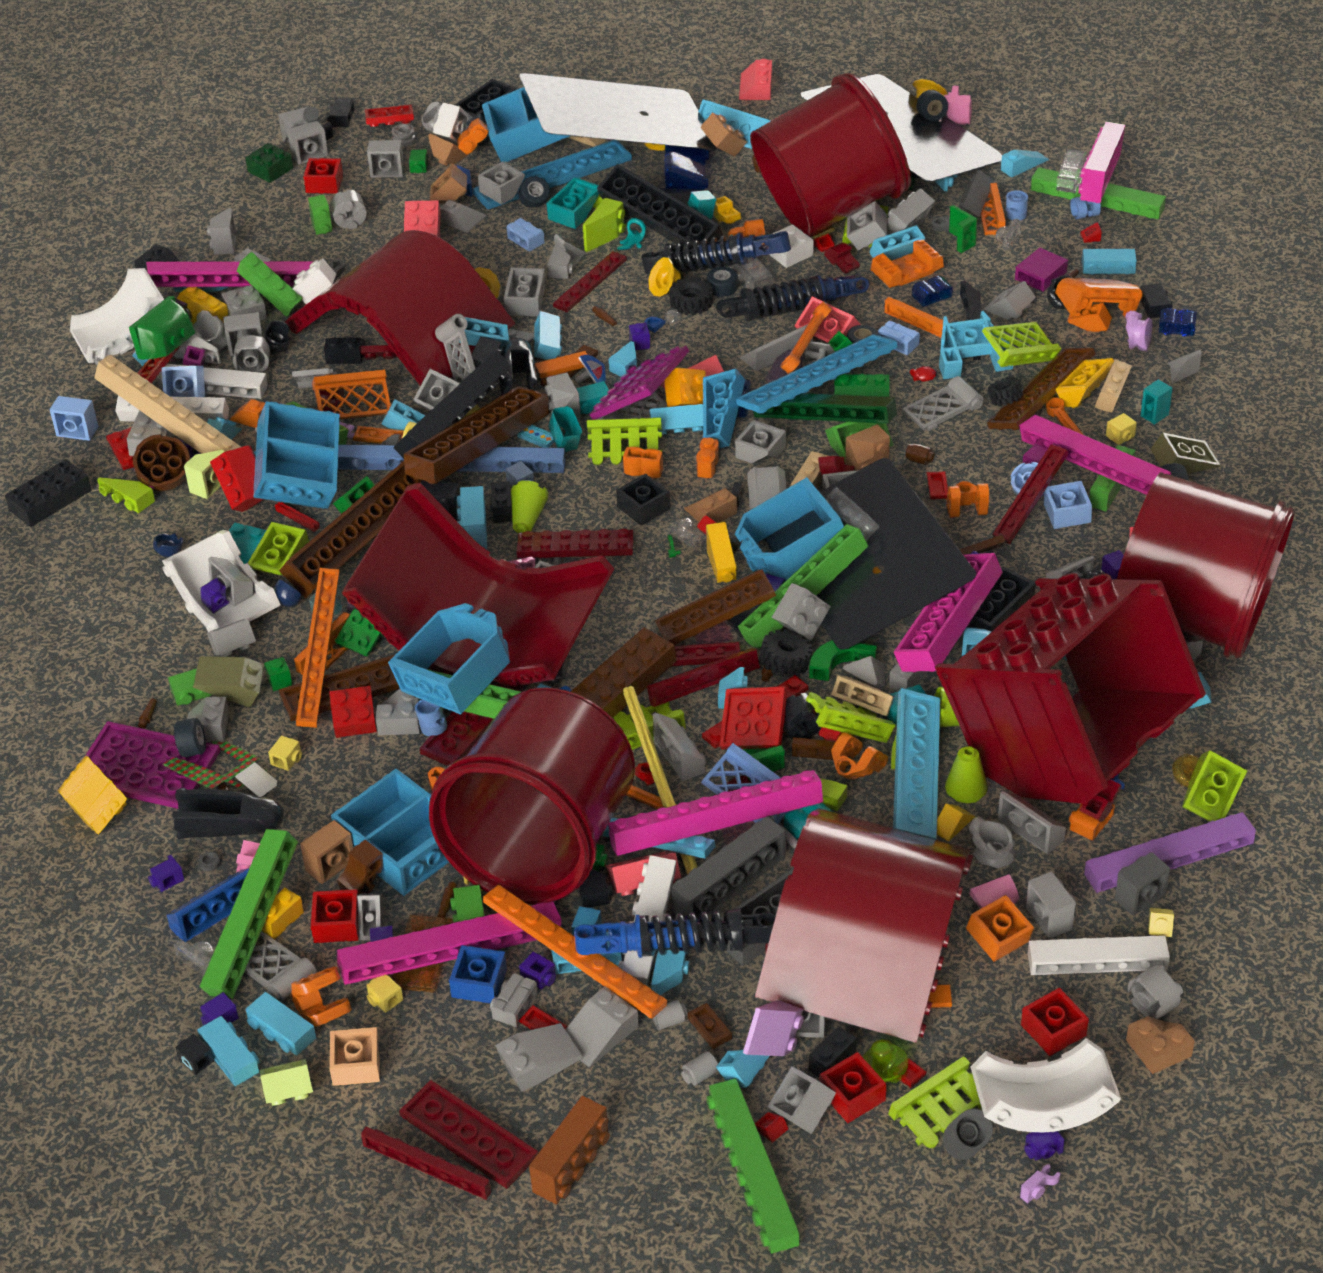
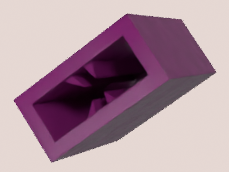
M1039 247L1016 266L1015 280L1025 281L1027 285L1044 292L1050 286L1052 279L1059 278L1067 273L1068 260Z

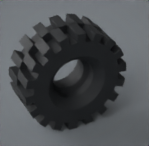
M685 277L682 281L679 279L677 283L674 282L670 288L671 308L673 307L674 311L678 310L680 314L682 312L685 315L692 313V315H696V313L702 314L703 310L706 312L708 307H712L713 288L705 279L701 281L699 277L697 279H694V277L687 279Z
M775 630V633L771 631L768 635L764 636L759 660H761L762 665H765V669H771L773 674L778 672L780 673L779 676H784V674H787L788 677H792L793 674L799 676L800 673L804 674L808 670L813 650L812 644H809L808 639H803V635H796L794 631L792 633H788V630H783V632Z

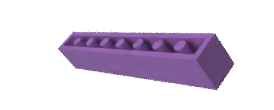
M1243 812L1229 815L1226 818L1210 821L1159 839H1152L1149 842L1133 845L1127 849L1115 851L1098 858H1092L1086 861L1084 875L1095 892L1098 893L1117 887L1118 872L1123 867H1128L1136 862L1139 857L1145 856L1150 852L1154 853L1171 870L1253 844L1256 830Z

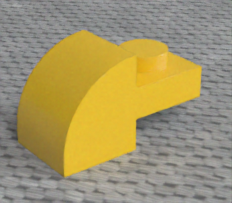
M726 196L716 198L713 215L719 223L732 224L741 219V213L733 208V202Z

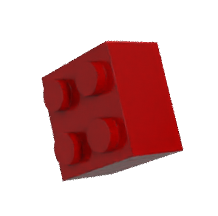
M309 158L303 176L306 193H338L343 178L341 159Z
M370 686L329 691L336 738L377 732Z
M357 889L313 892L311 931L314 943L359 940Z
M1061 988L1022 1008L1021 1026L1049 1057L1087 1036L1089 1018Z
M858 1052L819 1074V1082L836 1092L831 1105L847 1123L886 1101V1083Z

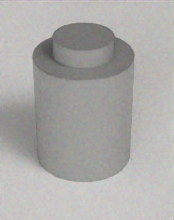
M675 1000L667 1003V1006L652 1019L659 1031L685 1022L687 1009L684 1003Z
M705 1051L683 1065L682 1077L686 1083H692L696 1086L718 1072L716 1068L718 1063L710 1052Z

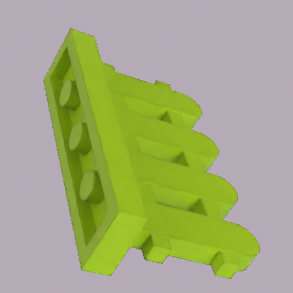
M661 418L587 420L588 433H591L588 434V440H591L592 452H588V458H592L594 465H601L603 458H610L611 463L614 465L620 464L625 452L621 450V439H628L629 447L640 448V438H647V449L659 450L658 438H662V432H658L662 431ZM610 439V452H603V440Z
M812 692L806 698V701L811 703L815 711L820 714L816 721L820 727L887 743L895 727L892 721L877 718L876 714L871 710L861 706L855 708L853 704L847 701H843L840 704L831 697H826L824 700Z
M669 702L656 707L649 706L645 708L643 705H640L653 742V716L651 713L656 712L677 721L680 727L683 726L686 729L684 713L681 709L672 711L669 707ZM619 712L614 717V720L623 730L632 750L641 747L642 745L635 725L632 722L631 714L626 715L624 712Z
M965 1056L961 1057L891 1104L888 1115L894 1121L900 1117V1124L903 1127L907 1125L917 1136L915 1142L918 1145L923 1143L928 1148L936 1147L939 1141L936 1134L940 1131L944 1133L947 1126L961 1113L976 1107L982 1110L973 1074L967 1072L970 1062ZM962 1089L971 1099V1102L967 1104L957 1091ZM944 1101L953 1114L948 1116L939 1103ZM926 1113L935 1126L930 1128L921 1115Z

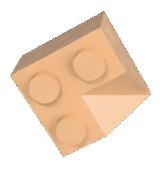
M377 1027L330 1031V1073L333 1086L380 1082Z

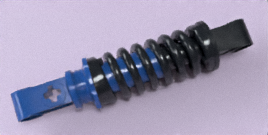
M736 908L735 910H726L723 921L719 911L712 912L711 921H709L707 912L704 911L699 915V922H697L696 915L693 912L688 914L686 920H684L681 913H677L675 920H672L670 914H665L663 921L659 920L658 915H653L651 922H649V915L640 916L639 914L636 915L635 922L632 923L621 921L620 923L579 925L574 930L576 952L580 955L627 953V951L634 950L637 952L638 957L642 958L653 956L656 949L659 950L660 955H666L668 948H671L672 954L677 955L680 947H683V951L686 954L691 953L692 947H695L698 953H702L704 942L707 943L709 952L716 950V942H719L721 951H727L729 941H732L730 951L739 950V952H743L744 944L769 943L776 915L773 913L742 915L740 908Z

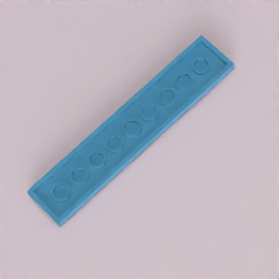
M612 140L522 171L525 174L523 181L528 177L538 176L543 178L549 187L552 188L567 183L574 177L581 178L616 166L617 163L621 164L632 160V154L617 140ZM479 186L472 188L475 197L487 210L501 205L479 192ZM520 187L517 193L515 194L514 198L510 199L506 203L519 199Z
M873 334L736 398V403L745 409L764 413L771 407L779 406L786 400L794 399L796 395L806 393L813 387L821 386L828 380H834L841 374L849 373L853 368L861 367L868 361L876 360L883 354L891 353V350L898 348L897 341Z

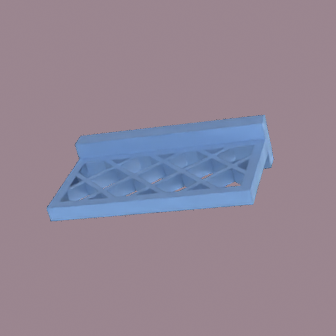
M732 743L727 752L701 783L718 795L721 792H728V789H740L741 787L757 785L764 781L777 780L780 777ZM725 761L733 765L734 771H724L723 763ZM740 775H747L751 779V783L741 784ZM721 776L722 785L712 783L710 781L711 777ZM725 776H735L737 784H727ZM787 812L780 813L778 817L777 814L773 815L774 822L779 824ZM763 818L753 820V822L756 823L758 821H761Z

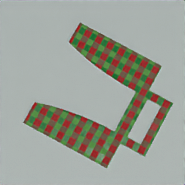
M211 741L213 744L219 745L222 751L243 763L223 776L197 764L174 757L162 764L208 789H213L224 781L239 789L244 784L242 782L237 783L231 779L259 760L260 757L227 741Z

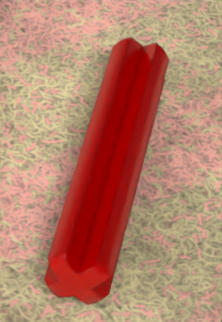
M284 502L275 504L277 512L315 532L320 528L318 521Z

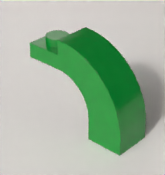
M831 640L814 652L809 664V678L829 681L832 670L840 663L855 662L869 656L876 659L877 646L857 643L848 649L842 650L837 648L833 640Z

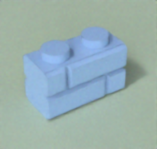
M522 218L508 224L506 227L507 238L529 252L544 244L543 230L536 228Z
M890 320L878 331L879 336L897 341L898 348L894 350L905 355L910 354L919 345L920 333Z

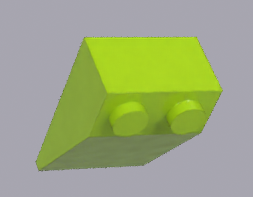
M604 198L583 224L585 252H589L616 239L621 233L625 232L626 224L624 223L625 210L623 209V202Z
M271 522L248 561L251 569L282 576L283 574L279 570L285 562L310 542L306 530Z
M1211 750L1201 754L1192 773L1182 807L1209 822L1226 818L1247 770Z

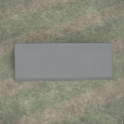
M807 325L741 356L740 359L755 371H758L789 356Z

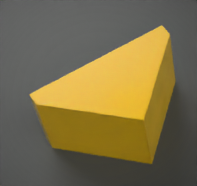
M946 803L937 819V835L949 842L975 816L958 805Z

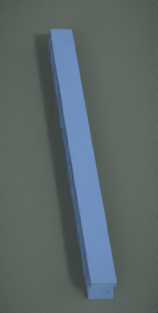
M338 445L337 469L393 470L404 459L393 448L394 446ZM495 447L457 471L506 472L505 468L521 461L532 472L564 473L566 461L564 458L565 448Z

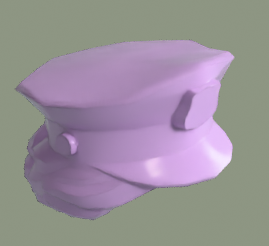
M1129 311L1125 315L1127 320L1126 330L1129 336L1127 340L1129 342V349L1138 347L1139 350L1147 352L1152 336V320L1150 318L1141 320L1142 315L1140 313Z

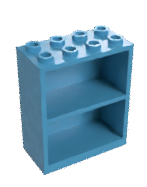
M524 87L482 104L489 137L501 162H508L569 137L566 135L549 134L543 131Z
M266 401L257 423L253 497L309 507L328 508L337 491L340 414Z
M395 769L377 783L368 787L363 793L354 797L342 808L336 810L331 815L332 821L335 820L351 833L353 848L363 840H367L382 852L383 867L381 873H377V875L405 896L449 863V861L441 852L432 834L429 821L431 794L398 769Z

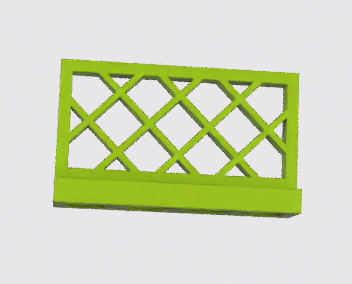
M1037 322L984 327L982 330L1000 357L997 361L1000 367L1048 362L1053 360L1061 350L1058 343L1052 344Z

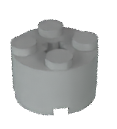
M346 190L347 192L342 193L338 192L331 200V211L334 221L342 228H357L364 222L367 215L361 195L353 190Z
M254 335L240 337L235 345L233 355L235 369L237 371L263 373L268 368L270 347L265 338Z
M1162 965L1149 968L1128 983V993L1132 991L1134 996L1131 1001L1145 1017L1150 1015L1153 1018L1159 1019L1180 1005V995L1183 994V989L1179 983L1173 981Z

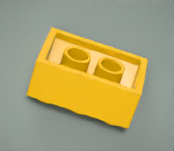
M187 287L177 297L178 300L188 304L187 308L192 312L193 316L192 324L196 323V317L202 310L209 311L212 316H217L222 323H224V317L229 316L225 303L198 287Z
M1114 359L1084 360L1056 388L1059 398L1064 401V407H1079L1081 402L1089 397L1091 392L1099 387L1100 383L1107 377Z

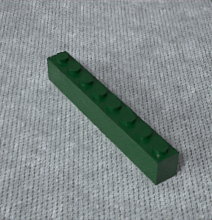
M807 393L796 395L794 399L786 400L779 406L767 409L764 413L754 411V417L884 424H889L897 415L895 397Z

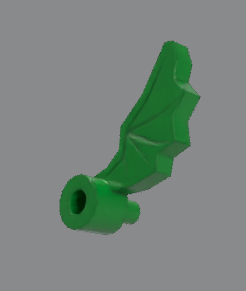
M671 534L667 535L670 547L668 550L669 558L676 557L677 554H681L680 550L675 551Z

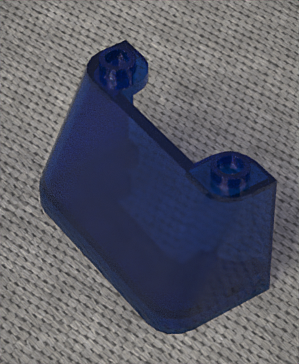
M665 145V188L699 190L708 188V178H705L706 160H709V150Z

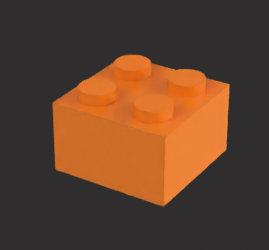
M1004 895L972 913L966 929L993 962L1029 942L1034 927L1007 895Z

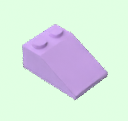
M780 1000L757 1007L743 1053L747 1055L785 1056L793 1052L797 1044V1038H795L797 1029L801 1028L804 1017L801 1016L803 1009Z

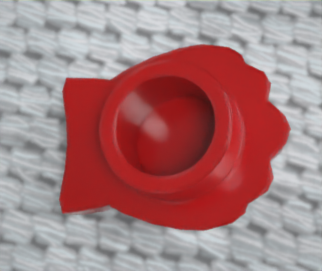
M922 366L916 370L911 369L910 374L913 381H928L936 377V370L929 366Z
M648 762L640 763L635 767V776L645 782L646 786L655 783Z

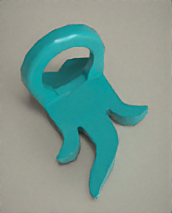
M632 218L627 222L628 235L625 240L620 241L622 246L617 247V250H627L634 245L637 248L642 247L640 243L644 239L646 225L640 219ZM636 223L640 225L642 232L639 233L636 230H631L630 224Z

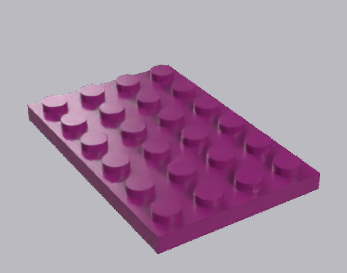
M685 345L681 348L676 346L669 351L670 353L665 354L663 352L652 361L647 359L640 364L641 366L636 367L634 365L627 369V373L620 377L621 380L613 385L614 387L607 391V395L600 399L601 402L593 407L594 410L589 414L592 420H596L652 395L688 354L689 349Z
M107 721L85 756L90 758L125 797L178 809V801L175 797L176 790L180 788L187 790L198 789L201 784L162 764L174 757L210 770L221 750L219 745L206 743V750L203 754L183 757L177 749L174 735Z

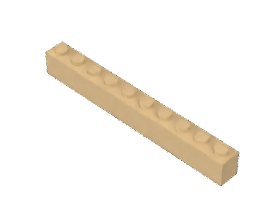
M108 355L98 362L94 377L96 380L199 453L218 450L229 451L241 447L112 355Z

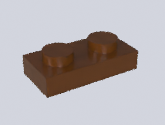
M793 738L792 756L833 760L831 750L835 741Z
M707 1003L687 1013V1019L712 1049L732 1040V1033Z

